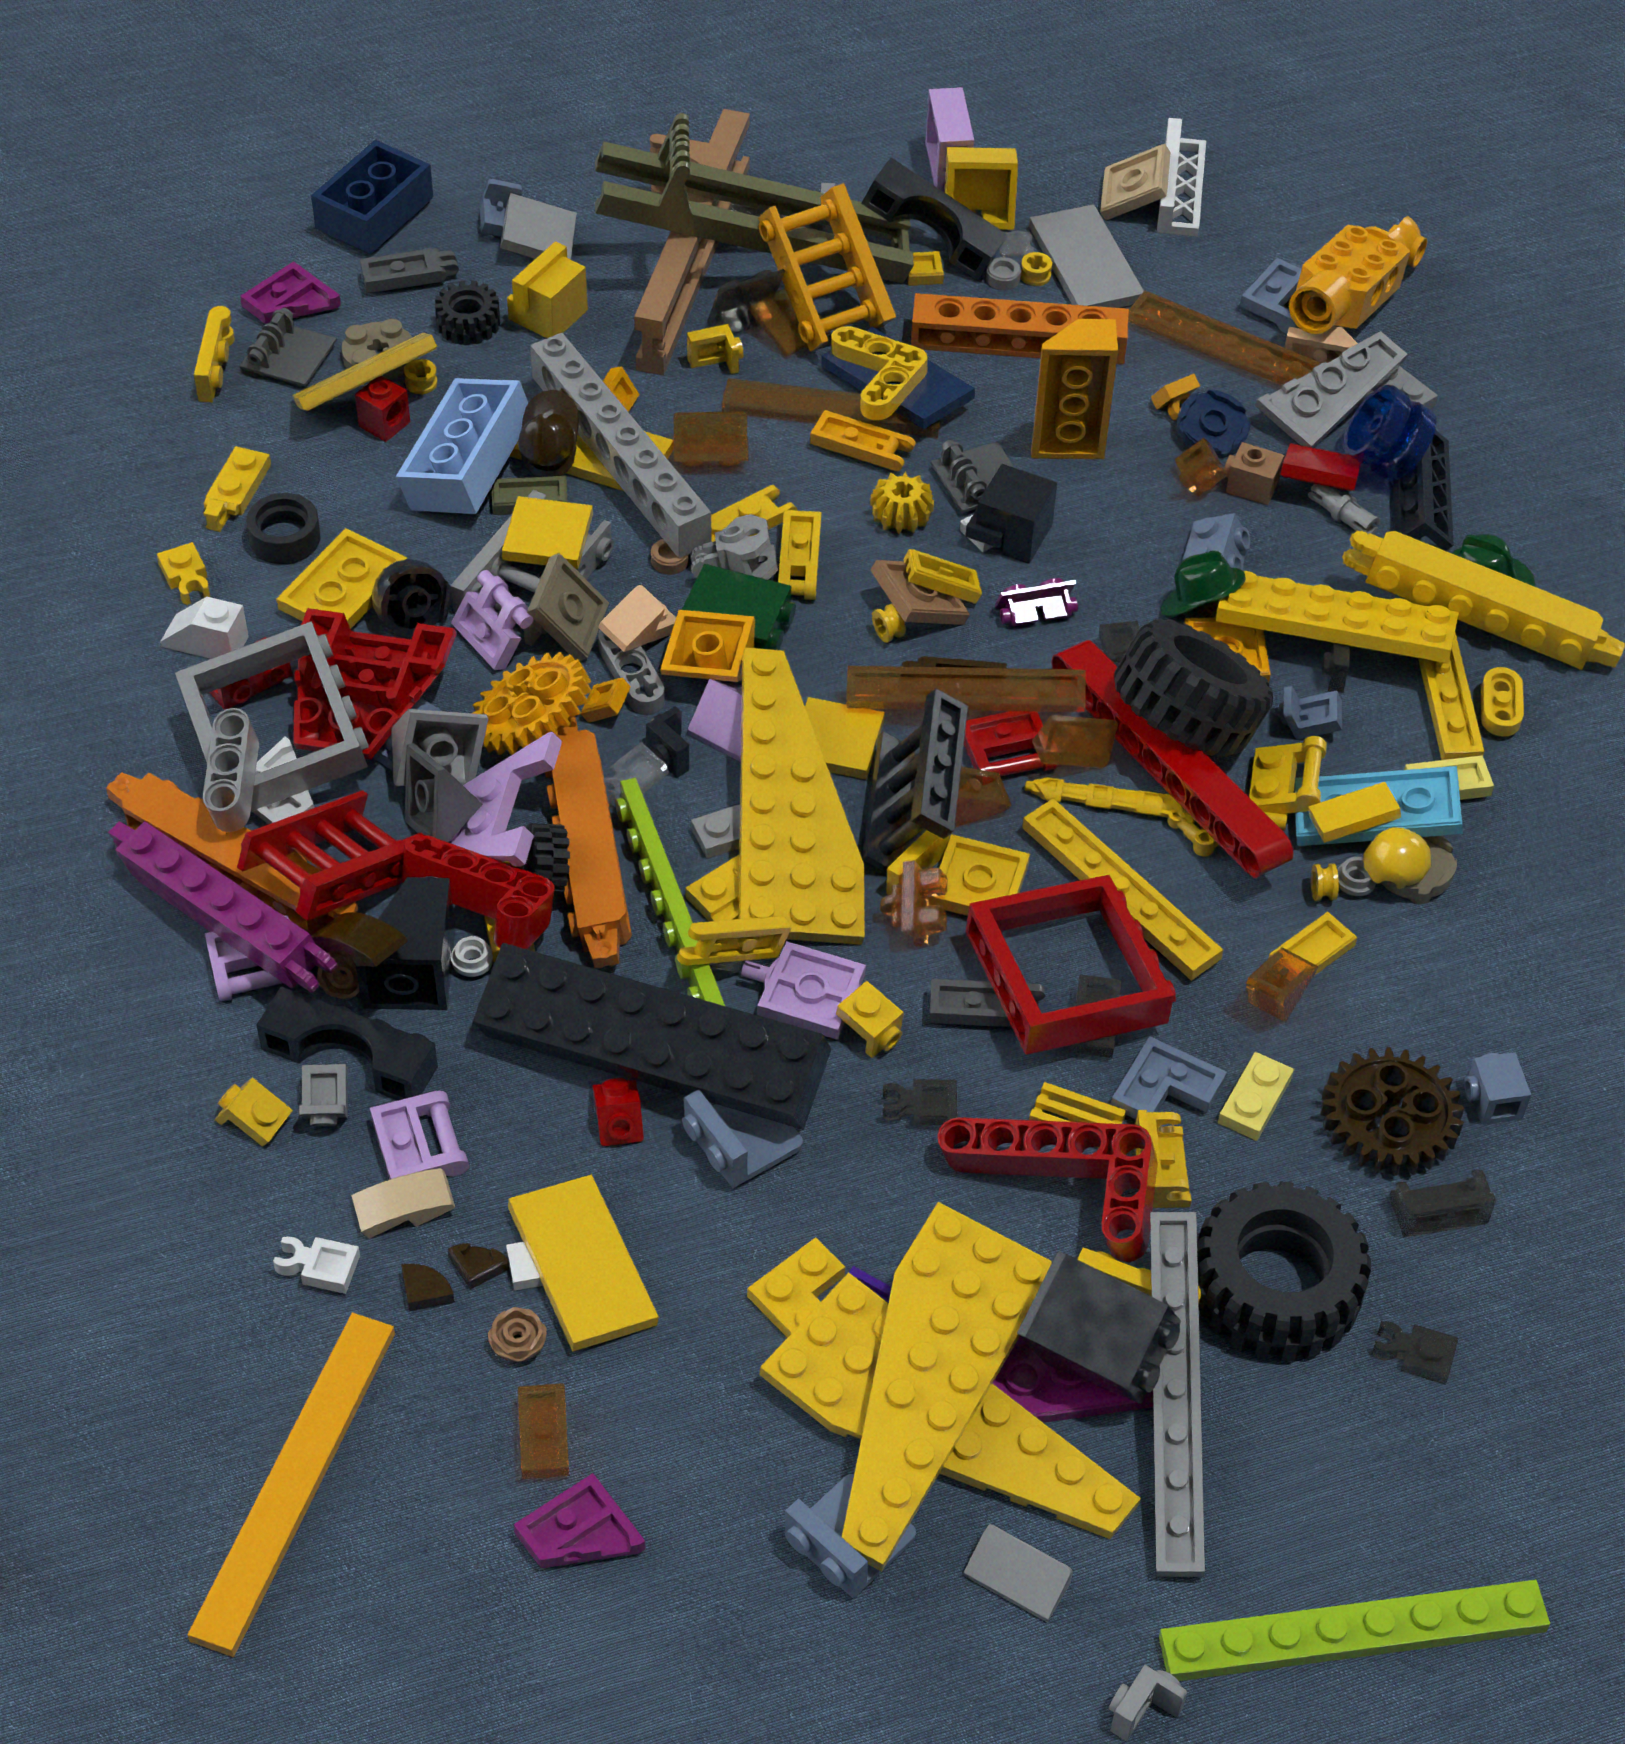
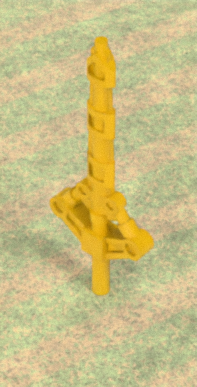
M1049 777L1026 781L1025 791H1030L1043 800L1054 798L1057 802H1061L1062 799L1085 803V806L1105 809L1114 808L1140 814L1167 817L1168 825L1174 829H1181L1183 835L1193 843V851L1202 857L1211 855L1219 845L1204 829H1199L1193 824L1195 819L1170 794L1118 789L1113 786L1089 783V785L1066 783L1063 779ZM1263 811L1280 829L1285 831L1286 814Z

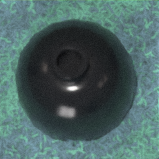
M415 559L396 561L384 568L376 578L372 590V606L381 623L398 637L412 639L417 623L434 626L439 620L443 623L448 616L452 604L451 587L448 581L430 564Z

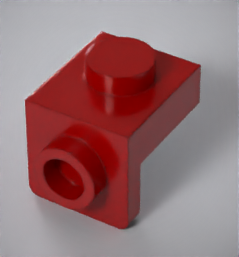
M612 1078L604 1081L602 1084L593 1085L601 1145L609 1146L641 1142L644 1139L641 1102L636 1080L627 1081L623 1078Z

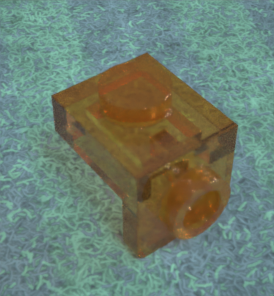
M1202 438L1174 459L1181 472L1179 475L1181 483L1197 497L1205 491L1212 489L1217 482L1227 476L1211 443L1205 438Z

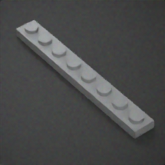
M1150 1212L1152 1297L1169 1305L1181 1320L1178 1341L1171 1350H1167L1160 1364L1159 1380L1153 1389L1156 1577H1205L1196 1212Z

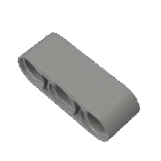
M237 708L226 709L220 712L214 719L203 792V801L213 822L218 829L225 832L237 831L243 828L249 820L259 749V739L248 715L243 710Z

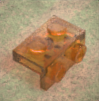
M746 412L674 413V462H682L686 466H699L704 461H719L721 465L732 466L740 464L741 461H749Z

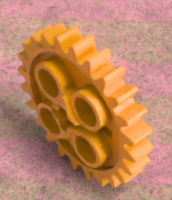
M559 652L552 658L549 653H546L540 661H537L535 656H533L529 660L528 665L523 666L519 662L514 672H503L504 678L501 681H491L490 684L493 688L490 691L480 693L483 700L473 703L472 706L476 711L471 714H484L489 718L483 747H485L487 752L490 753L495 750L498 755H501L507 749L510 755H513L519 746L524 748L550 732L557 736V728L559 726H569L568 718L580 715L581 713L577 706L588 702L585 695L591 692V688L588 685L591 679L578 659L575 660L571 654L564 657Z

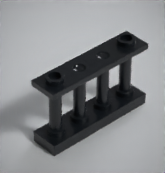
M937 688L926 696L923 724L908 737L900 741L884 731L878 736L862 860L886 873L887 868L902 854L903 845L923 829L942 839L947 838L954 832L968 706ZM920 748L919 755L914 758L915 751ZM916 778L915 787L910 790L911 782ZM912 810L911 818L906 822L907 813Z

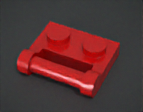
M1035 706L966 721L964 746L974 767L975 777L979 785L992 783L993 778L1039 768H1042L1043 771L1057 768L1055 750ZM1036 748L1037 751L1034 754L989 763L988 761L990 757Z

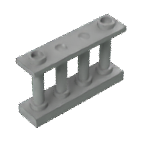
M533 490L527 496L529 498L547 500L545 494ZM512 515L451 584L453 612H457L466 592L480 593L482 585L477 581V576L484 570H489L493 576H499L501 579L535 593L540 578L510 566L514 561L502 560V548ZM604 520L592 535H587L579 568L576 569L586 580L602 560L606 561L613 551L614 541L611 537V522ZM496 602L493 608L501 611L502 607ZM534 619L533 623L524 629L525 643L530 646L534 644L541 634L547 633Z

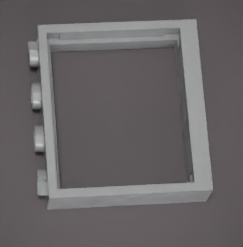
M312 621L175 672L206 762H208L213 722L203 694L309 654L312 655L344 741L255 774L251 811L368 767L362 752L363 749L369 748L361 727L353 729L350 720L358 718L349 695L341 698L338 689L346 687L337 664L329 667L327 658L334 656L326 635L317 636Z

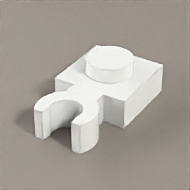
M315 1237L312 1247L309 1248L304 1247L297 1238H282L281 1245L283 1251L293 1253L294 1256L289 1259L275 1257L273 1263L277 1273L290 1276L302 1272L301 1279L303 1285L346 1294L360 1258L359 1246Z

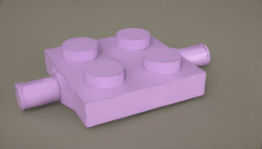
M786 941L780 957L770 967L746 960L742 968L741 977L764 983V992L757 1005L758 1016L821 1033L824 1036L838 1040L845 1022L836 1015L837 1005L861 986L865 977L866 965Z

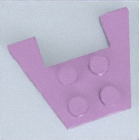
M553 732L547 733L464 784L463 786L483 805L455 834L449 843L501 862L509 861L513 866L525 865L534 835L524 826L506 831L521 781L553 770L562 741Z

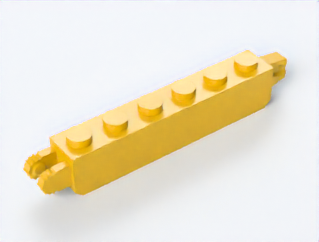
M1357 530L1354 534L1352 533L1349 539L1350 546L1353 549L1349 548L1346 552L1344 551L1342 556L1343 564L1346 567L1367 575L1365 583L1420 605H1441L1449 610L1459 612L1458 620L1581 670L1586 661L1597 662L1615 668L1623 654L1625 643L1610 636L1609 633L1601 629L1603 618L1598 612L1397 531L1386 532L1383 539L1371 533L1368 534L1366 531Z

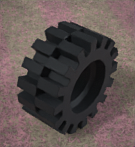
M465 280L459 281L458 287L451 283L448 285V291L442 288L439 291V296H436L434 304L436 325L439 334L442 333L444 339L448 340L452 337V343L458 344L460 340L464 341V345H470V340H475L476 344L482 343V337L489 340L492 338V332L495 334L498 332L501 322L499 298L496 296V291L493 288L488 289L487 284L483 283L478 287L477 281L471 280L470 285H465ZM466 311L475 312V313H471V314H460V313L466 312Z
M529 823V825H526V828L534 837L526 863L521 866V869L549 879L554 884L553 899H560L561 895H564L565 892L564 886H567L568 879L566 874L569 873L570 868L568 865V859H570L568 846L570 844L569 838H567V830L564 829V825Z

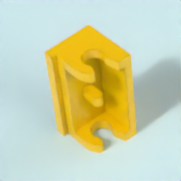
M1138 1110L1135 1125L1142 1126L1149 1132L1158 1160L1153 1208L1190 1207L1192 1200L1191 1193L1189 1192L1183 1127L1172 1126L1181 1124L1180 1114ZM1135 1149L1136 1156L1141 1154L1144 1149Z

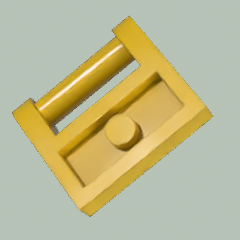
M1309 736L1304 739L1303 743L1255 748L1249 798L1265 812L1288 814L1309 811L1308 806L1321 802V792L1318 789L1321 759L1326 755L1327 742L1319 736ZM1305 762L1302 787L1294 793L1297 763Z

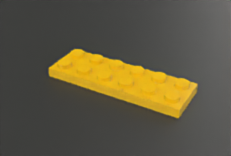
M1244 571L1246 580L1236 592L1220 599L1217 607L1215 620L1217 622L1449 663L1459 612L1449 610L1441 605L1424 606L1410 603L1408 600L1401 598L1390 600L1373 597L1369 593L1362 591L1345 592L1334 590L1332 587L1322 584L1312 586L1295 583V581L1289 578L1273 579L1261 577L1250 571Z

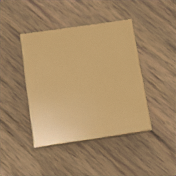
M1161 144L1105 167L1100 213L1105 220L1167 197L1171 152L1166 144Z

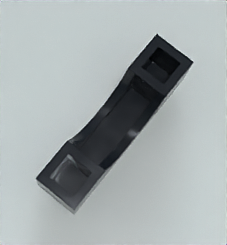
M893 158L889 159L876 176L861 204L890 223L898 219H913L933 228L947 245L949 262L976 280H979L1007 237L1006 233Z
M281 986L256 1024L261 1050L296 1063H301L309 1056L329 1049L349 1050L363 1056L372 1065L376 1093L398 1101L422 1095L438 1068L435 1043L419 1033L410 1034L396 1029L381 1019L372 1020L358 1015L343 1005L334 1006L317 1000L311 994L304 991L296 992Z

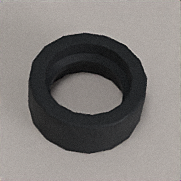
M276 493L261 498L251 506L246 516L250 547L257 556L268 562L285 564L307 558L316 550L321 540L317 509L310 500L298 494ZM280 520H294L305 525L300 531L289 536L277 537L262 532L269 524Z

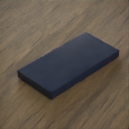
M871 327L866 330L868 332L893 339L874 327ZM832 351L821 356L822 367L861 391L878 374V371L839 359L832 354ZM875 352V353H872V354L882 355V354H886V353ZM928 360L926 376L905 398L895 412L925 429L975 399V388ZM888 382L887 384L894 385L901 384V382Z

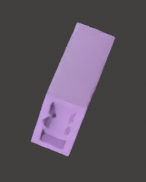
M963 87L929 89L926 148L934 186L944 193L947 147L974 148V137Z

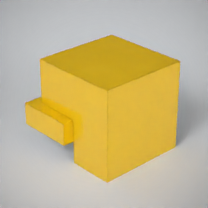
M557 241L551 244L512 279L513 294L507 297L508 319L545 338L564 333L588 311L586 267L568 259L567 246Z

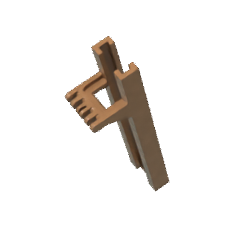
M723 109L709 143L690 140V162L747 175L750 168V157L743 156L741 161L735 159L750 125V113ZM653 134L650 136L651 153H659L667 135ZM651 186V192L663 194L665 187ZM687 193L689 201L732 210L735 205L734 203ZM674 231L670 232L634 316L635 330L642 331V343L636 355L637 371L664 376L716 251L718 241Z

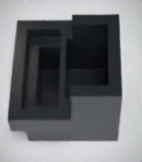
M1001 464L978 501L976 511L966 525L965 537L999 549L1003 544L1002 555L1030 564L1053 525L1057 482Z

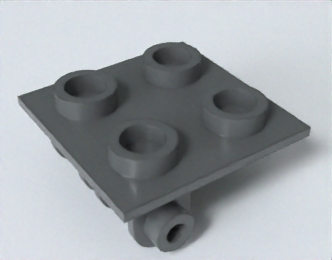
M281 308L274 311L271 322L264 325L262 331L257 335L256 343L249 346L248 354L240 364V369L305 387L336 343L337 338L295 327L291 311Z
M948 440L942 445L941 458L931 461L932 467L962 513L977 508L978 501L1001 464L1014 467L998 441L963 451V447L959 442Z

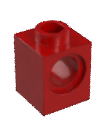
M381 375L373 379L355 394L359 427L379 439L387 442L411 422L407 390Z

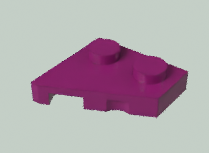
M294 261L240 296L242 307L265 324L270 323L274 311L281 308L290 310L293 318L341 306L340 295Z
M593 1473L514 1524V1533L540 1568L638 1554L646 1549L643 1537Z

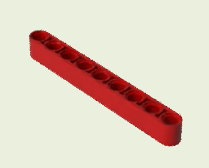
M1085 640L1052 656V668L1059 682L1251 877L1257 878L1293 859V847L1284 831L1202 750H1193L1178 740L1170 739L1164 732L1159 729L1156 730L1147 724L1148 721L1143 717H1138L1131 710L1132 707L1124 703L1120 698V693L1115 688L1114 672L1117 666L1092 641Z

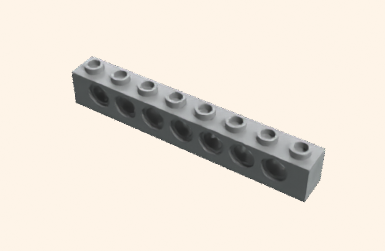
M559 333L531 344L532 378L543 391H561L573 399L578 409V435L677 557L681 558L692 553L694 547L711 542V511L563 333Z

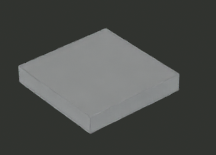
M510 193L506 204L500 248L536 259L551 244L557 241L567 246V258L571 260L577 213Z

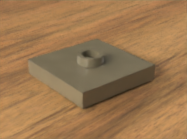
M558 553L549 557L527 613L575 660L582 661L589 656L599 630L598 626L604 618L609 602Z

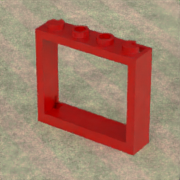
M1110 875L969 903L965 932L1025 1055L1168 1024L1172 1004L1176 1002L1175 988L1170 980L1165 979L1159 968L1156 952L1153 949H1149L1146 944L1140 922L1132 918L1127 908V901L1123 891L1117 890ZM1100 910L1142 992L1041 1013L1001 931Z

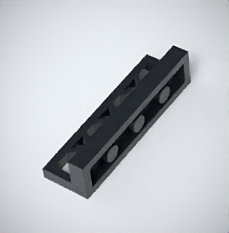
M1420 417L1392 435L1395 531L1417 540L1427 536L1441 549L1446 551L1454 546L1449 441Z

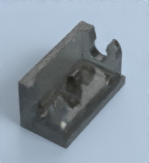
M1481 1169L1472 1170L1473 1177L1466 1178V1181L1414 1190H1409L1405 1181L1395 1183L1397 1190L1390 1191L1389 1199L1403 1238L1488 1224L1496 1198L1490 1190Z

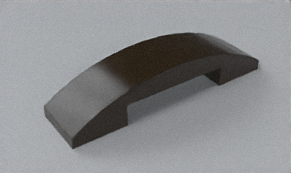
M356 912L340 914L311 936L315 944L326 953L329 951H345L349 953L356 966L372 967L379 965L408 942L405 935L391 925L375 917Z

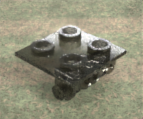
M781 269L774 272L764 270L754 275L752 279L742 282L732 280L723 284L718 289L707 319L708 324L714 322V327L729 324L732 333L735 334L742 332L743 329L745 331L749 330L750 322L753 327H758L760 322L761 325L779 320V316L784 315V308L780 301L775 302L774 298L785 270Z

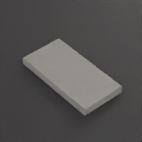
M1094 204L1030 217L1029 228L1043 253L1051 258L1053 262L1052 269L1072 305L1120 308L1144 302L1145 292Z

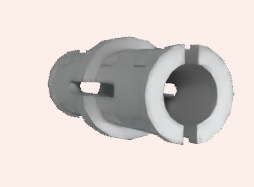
M1313 484L1311 487L1312 491L1309 492L1308 497L1328 510L1335 521L1338 523L1343 521L1355 531L1362 530L1368 534L1375 533L1378 527L1372 523L1379 525L1380 519L1357 504V499L1354 496L1343 494L1334 487Z

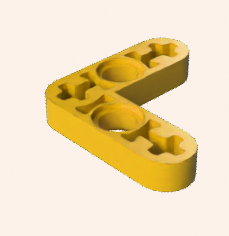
M851 326L837 328L831 334V351L835 357L878 371V374L860 394L861 414L868 419L883 420L891 416L927 374V353L918 347ZM882 352V353H886V354L877 355V354H872V353ZM888 382H901V384H894V385H892V384H887V383H888Z

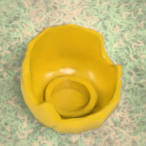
M1400 827L1388 828L1379 833L1364 852V868L1375 883L1391 881L1396 884L1398 889H1402L1405 886L1422 881L1431 868V851L1427 842L1415 832Z

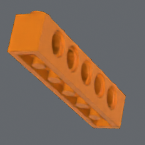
M915 293L911 345L922 350L1041 358L1042 344L1075 320L1116 319L1118 341L1117 364L1124 365L1128 339L1129 309Z

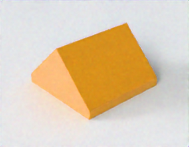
M678 610L661 665V675L732 682L742 681V655L744 647L754 648V616Z

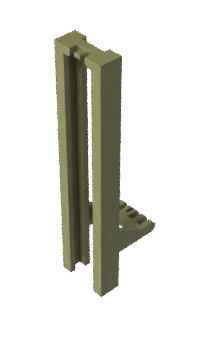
M684 113L675 116L658 154L603 141L595 160L596 172L665 187L663 194L603 181L601 186L602 194L595 202V214L766 253H771L768 243L760 235L758 216L689 201L687 193L764 211L776 206L778 213L785 216L820 206V197L824 194L690 162L689 117ZM851 200L864 234L891 240L892 247L867 242L881 278L904 283L914 266L913 252H910L908 230L911 227L910 219H898L890 223L861 204L860 201ZM825 219L816 222L831 226L830 223ZM806 227L786 232L794 252L832 240L835 236L832 233ZM839 253L810 262L845 271L848 269L843 256Z

